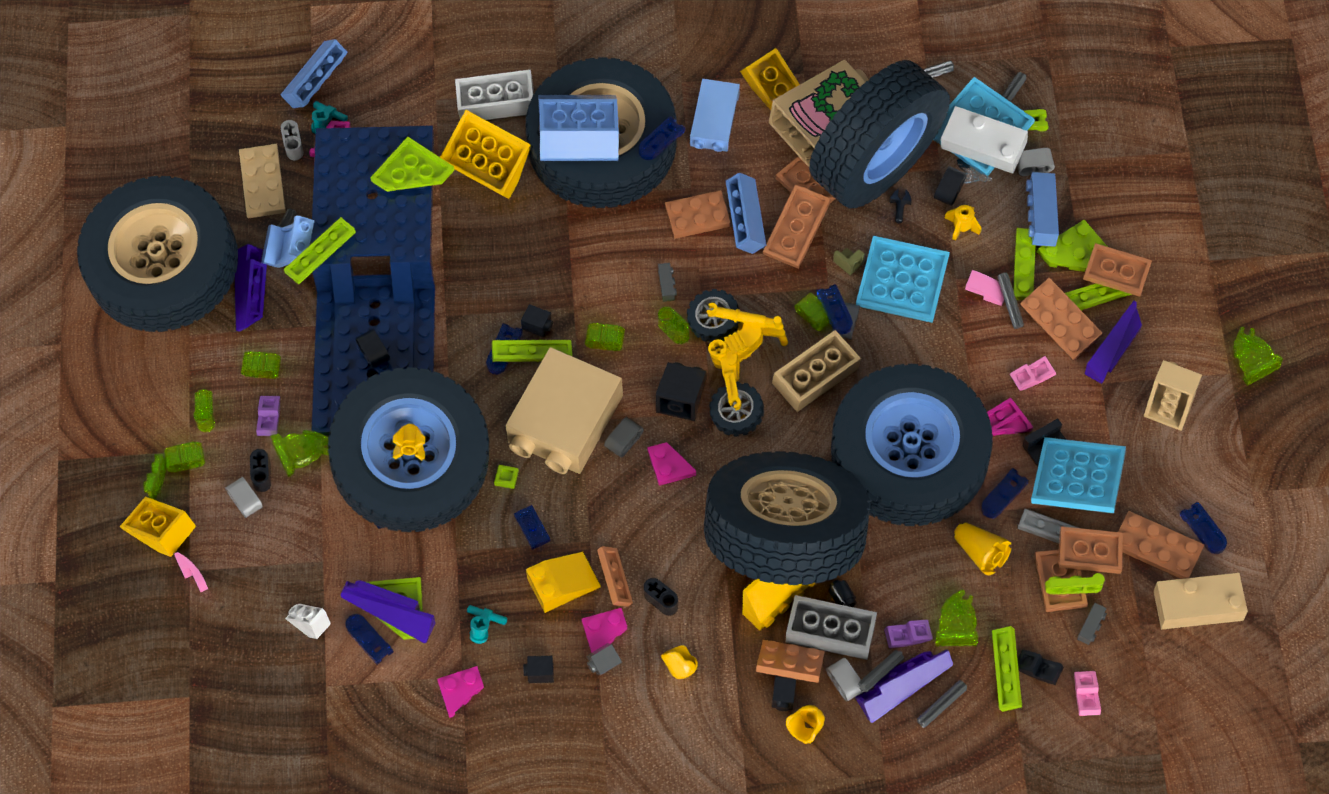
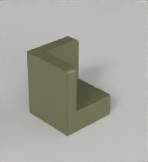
M845 248L841 253L836 250L833 262L851 276L864 264L865 254L859 249L855 253L848 248Z

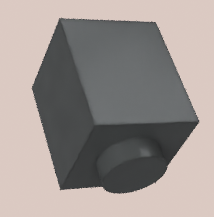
M609 643L586 656L589 660L587 662L589 669L592 673L596 672L598 675H602L622 663L615 648Z

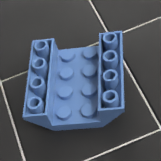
M538 95L540 161H618L619 128L616 95Z

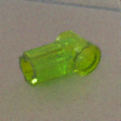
M206 389L198 390L195 393V412L193 416L198 429L202 432H209L215 427L213 393Z

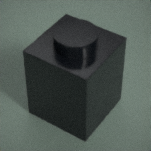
M530 304L521 319L522 330L543 338L553 325L551 312Z
M553 655L527 656V664H523L524 676H528L529 683H554Z
M775 677L772 708H776L779 711L793 710L796 679Z

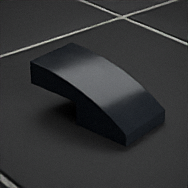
M1023 649L1017 659L1020 672L1052 685H1056L1064 668L1061 663L1043 659L1041 654Z

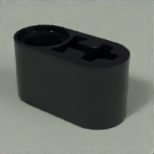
M948 166L936 189L934 199L952 206L964 185L967 173Z
M374 329L355 338L358 347L372 369L390 360L386 348Z
M256 449L250 455V477L255 490L258 492H265L271 487V463L267 452L263 449ZM259 478H265L263 481L257 482Z
M650 578L645 581V599L664 615H674L678 610L677 594L657 578ZM670 600L674 604L667 606L664 602Z

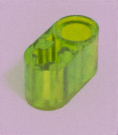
M808 293L794 305L796 312L817 331H821L835 319L833 312L812 293Z
M661 308L658 312L659 328L676 344L686 343L689 340V324L673 308Z
M591 323L587 327L585 345L592 349L619 351L623 346L625 329L618 325Z
M245 352L241 374L254 378H277L281 356L275 353Z
M189 442L171 446L164 450L166 467L169 472L189 470L205 464L203 447L200 442Z

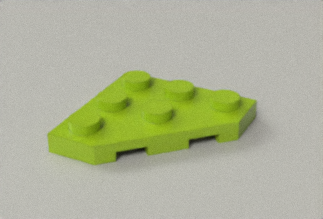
M407 137L370 178L371 182L385 191L443 184L453 173L454 166Z
M1083 220L1060 234L1056 247L1041 246L1038 248L1037 253L1050 267L1057 268V266L1069 267V270L1085 272L1095 243L1108 246L1089 224Z
M421 577L367 582L418 601L419 611L423 612ZM379 619L382 623H384L402 639H415L412 636L402 632L401 630Z

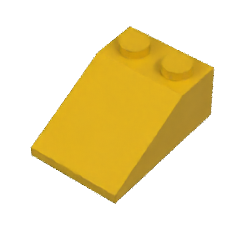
M777 48L740 71L751 89L770 110L774 99L800 85Z
M145 496L120 527L157 552L171 557L195 529L196 525L185 511Z
M583 552L545 560L526 569L527 579L545 613L601 587Z

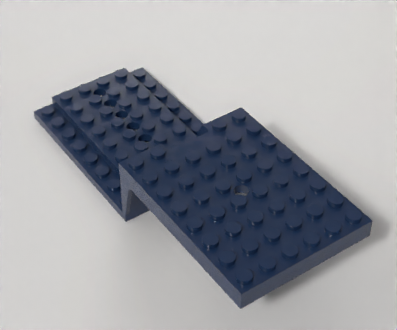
M433 126L316 128L312 209L314 225L311 234V244L340 217L354 227L356 233L312 272L317 289L312 436L330 435L331 423L336 411L339 410L338 407L344 399H347L346 396L353 389H356L357 385L364 380L365 382L368 381V375L371 372H376L380 375V372L393 371L396 368L407 369V367L417 368V370L423 368L431 370L432 373L434 372L436 289L432 266L433 185L385 191L371 182L370 178L407 137L434 153ZM371 193L378 195L375 199L367 198ZM390 256L391 275L354 276L351 257ZM373 302L380 303V306L376 309L370 307ZM377 319L380 323L377 326H371L369 324L370 321ZM372 329L375 330L390 356L389 361L374 369L368 364L355 340L356 337Z

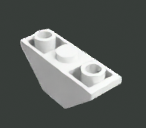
M304 604L294 605L289 610V615L285 618L305 635L314 639H318L331 624L323 608Z

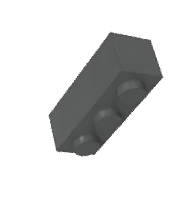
M670 263L658 264L663 302L674 301L677 291L673 287L675 285V278H672V274H674L673 267H670Z
M1094 603L1077 640L1087 645L1091 641L1094 642L1096 638L1095 632L1100 630L1102 626L1100 622L1105 620L1107 608Z

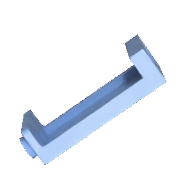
M702 79L690 134V146L698 149H712L717 152L728 151L733 118L740 95V84Z
M295 216L294 223L288 226L278 227L269 225L261 263L277 268L289 265L310 246L314 220Z

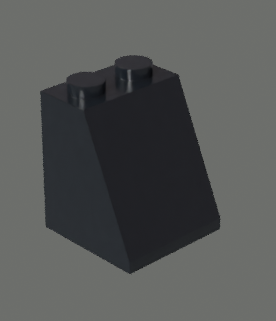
M668 362L655 395L656 413L695 421L707 380V371L700 367H688L678 362Z

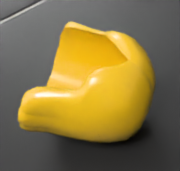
M685 645L674 647L661 655L669 672L676 679L687 678L697 669V659L690 654Z
M806 705L786 718V727L797 740L804 744L811 743L822 729L825 717L823 712L816 706ZM805 722L808 723V724H809L810 726H812L813 728H806V727H805Z

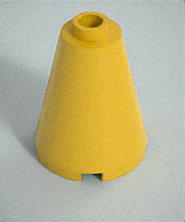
M969 523L959 524L954 531L955 540L985 575L994 574L995 571L993 569L997 566L1001 568L1011 553L1012 548L1009 547V544H1011L1009 540Z

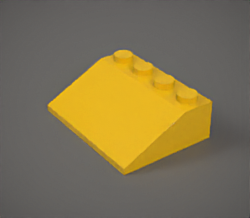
M465 110L440 158L453 165L454 170L509 199L519 182L531 144Z
M760 579L754 580L743 590L742 614L757 629L767 628L774 622L775 617L779 613L783 614L786 612L795 595L803 596L804 590L809 586L813 587L816 583L808 585L774 584V582H763Z

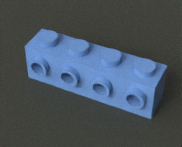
M336 39L324 41L281 93V96L292 108L306 106L310 98L320 89L323 82L331 76L332 71L342 62L348 52Z
M739 172L726 180L736 248L753 254L766 246L756 180Z
M1032 172L1030 180L1026 182V191H1029L1027 206L1030 207L1028 222H1031L1028 235L1032 237V245L1056 247L1059 228L1055 173Z

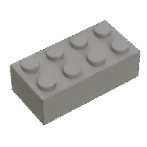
M795 595L786 632V643L868 660L877 612Z

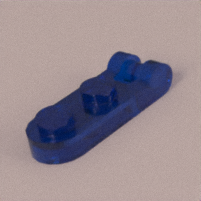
M672 116L668 117L640 143L639 155L645 160L656 158L677 137H680L686 128L681 124L678 125Z
M831 285L828 289L821 288L816 290L817 297L821 301L833 329L842 335L849 333L852 330L853 321L837 285Z
M503 323L496 340H520L523 330L518 327L515 329L511 328L510 325ZM492 349L486 361L487 369L492 374H501L509 363L493 362Z
M1012 468L983 500L981 511L984 516L988 518L999 516L1027 486L1029 479L1025 476L1021 477L1018 471ZM1012 480L1017 483L1015 487L1010 484Z
M1199 502L1192 504L1188 510L1180 511L1182 520L1187 522L1210 553L1220 554L1225 550L1227 546L1225 535ZM1196 514L1199 518L1195 519L1193 516Z
M353 614L347 618L345 624L348 633L376 665L381 663L382 658L386 655L390 656L394 652L391 646L384 641L362 615ZM380 646L381 649L378 652H375L374 650Z

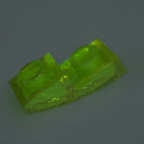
M155 454V462L151 464L152 473H147V481H144V492L148 493L149 498L154 500L159 494L165 478L166 460L163 454Z

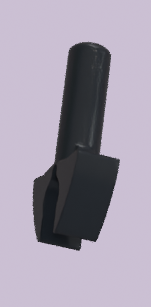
M898 188L892 194L890 203L897 205L895 222L900 224L903 222L904 206L906 204L911 205L912 199L909 192L905 189V197L900 200Z

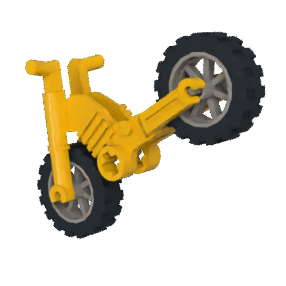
M712 289V291L705 290L703 294L696 295L694 301L690 302V308L687 309V320L691 331L694 332L697 338L700 337L702 341L707 342L708 340L711 342L708 350L712 362L716 368L722 369V375L726 383L725 387H720L717 390L718 392L713 394L712 402L709 404L710 415L719 431H723L728 436L730 434L734 437H739L741 434L744 436L749 434L748 432L750 431L753 432L756 426L761 424V418L764 417V404L760 394L753 386L750 387L748 383L741 384L739 382L740 362L743 359H747V357H751V354L762 344L763 335L779 338L782 346L788 345V340L780 316H776L773 319L764 315L740 311L737 301L734 300L730 293L727 294L726 291H718L717 289ZM706 309L707 314H701ZM700 319H708L704 325L700 322ZM744 398L748 401L742 404L741 399ZM728 402L731 407H724V405ZM751 405V410H750V412L743 409V408H745V407ZM722 412H731V413L729 414V416H728L727 418H725V417L723 416V413H722ZM735 416L738 420L732 421L731 419Z

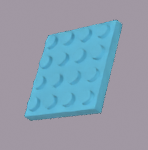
M973 77L949 105L947 116L933 140L941 145V137L955 106L1026 131L1032 126L1035 119ZM953 153L986 178L995 168Z
M873 236L856 305H860L862 308L933 323L950 252Z
M1044 437L1031 503L1114 513L1126 446Z

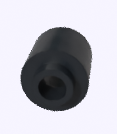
M837 579L830 584L828 592L836 604L854 607L857 604L856 596L846 580L841 581Z

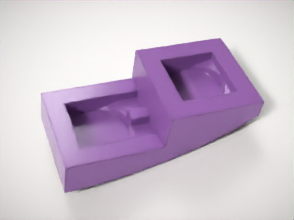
M260 396L256 429L257 436H277L280 396Z
M928 620L909 621L906 625L887 626L884 629L889 649L920 644L933 639Z

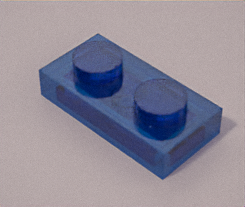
M532 505L514 513V517L532 550L550 542V537Z

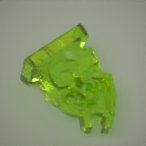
M1241 327L1234 341L1233 349L1234 357L1239 358V366L1245 372L1243 380L1248 386L1278 370L1281 367L1283 358L1279 354H1274L1272 348L1263 339L1255 336L1254 328H1251L1250 334L1246 335L1244 334L1245 327Z
M303 430L302 434L292 433L284 438L280 434L271 435L273 447L288 477L294 474L295 469L305 467L317 460L321 454L329 455L328 448L323 447L328 445V437L318 432Z
M962 589L953 594L942 606L941 619H939L940 630H936L935 646H977V619L975 610L971 605L973 596L970 595L967 600L962 599V596L965 595V590Z

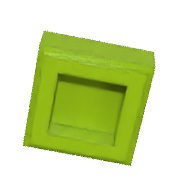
M498 465L494 485L514 489L519 469Z

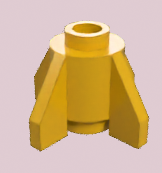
M961 205L946 212L945 219L953 222L955 226L953 240L956 241L960 231L966 232L969 229L980 235L982 228L974 216V207Z
M414 424L402 426L393 435V443L396 444L393 450V458L397 459L403 456V454H415V457L424 460V434Z

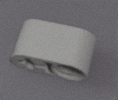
M286 120L281 124L286 155L290 160H299L304 152L298 125L293 120Z
M1039 148L1023 151L1017 164L1019 175L1030 176L1032 172L1048 173L1054 170L1055 165L1051 150L1049 148Z
M243 477L225 487L228 495L245 518L263 508L259 498Z
M842 658L826 668L829 678L845 701H849L864 692L860 690L858 685L861 679L846 658Z

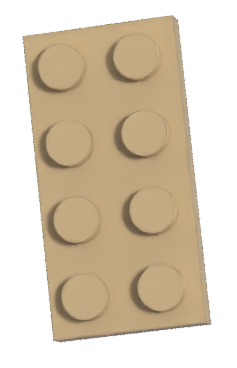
M277 144L239 149L247 218L286 213Z

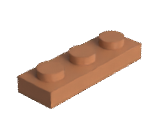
M602 546L597 552L612 604L628 607L633 604L618 550L617 548Z

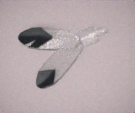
M961 159L957 160L958 167L967 173L964 184L978 180L983 182L993 180Z

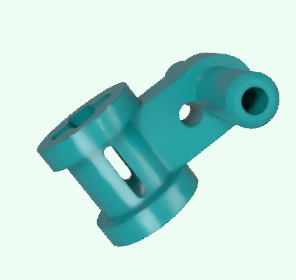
M315 101L313 108L317 110L312 113L313 123L311 124V131L316 134V128H326L328 126L327 123L333 117L340 121H347L348 116L337 111L331 105L326 106Z
M469 605L467 608V613L476 615L470 623V639L474 643L481 644L487 641V630L489 629L490 621L502 625L507 623V617L493 613V610L488 608L481 609Z

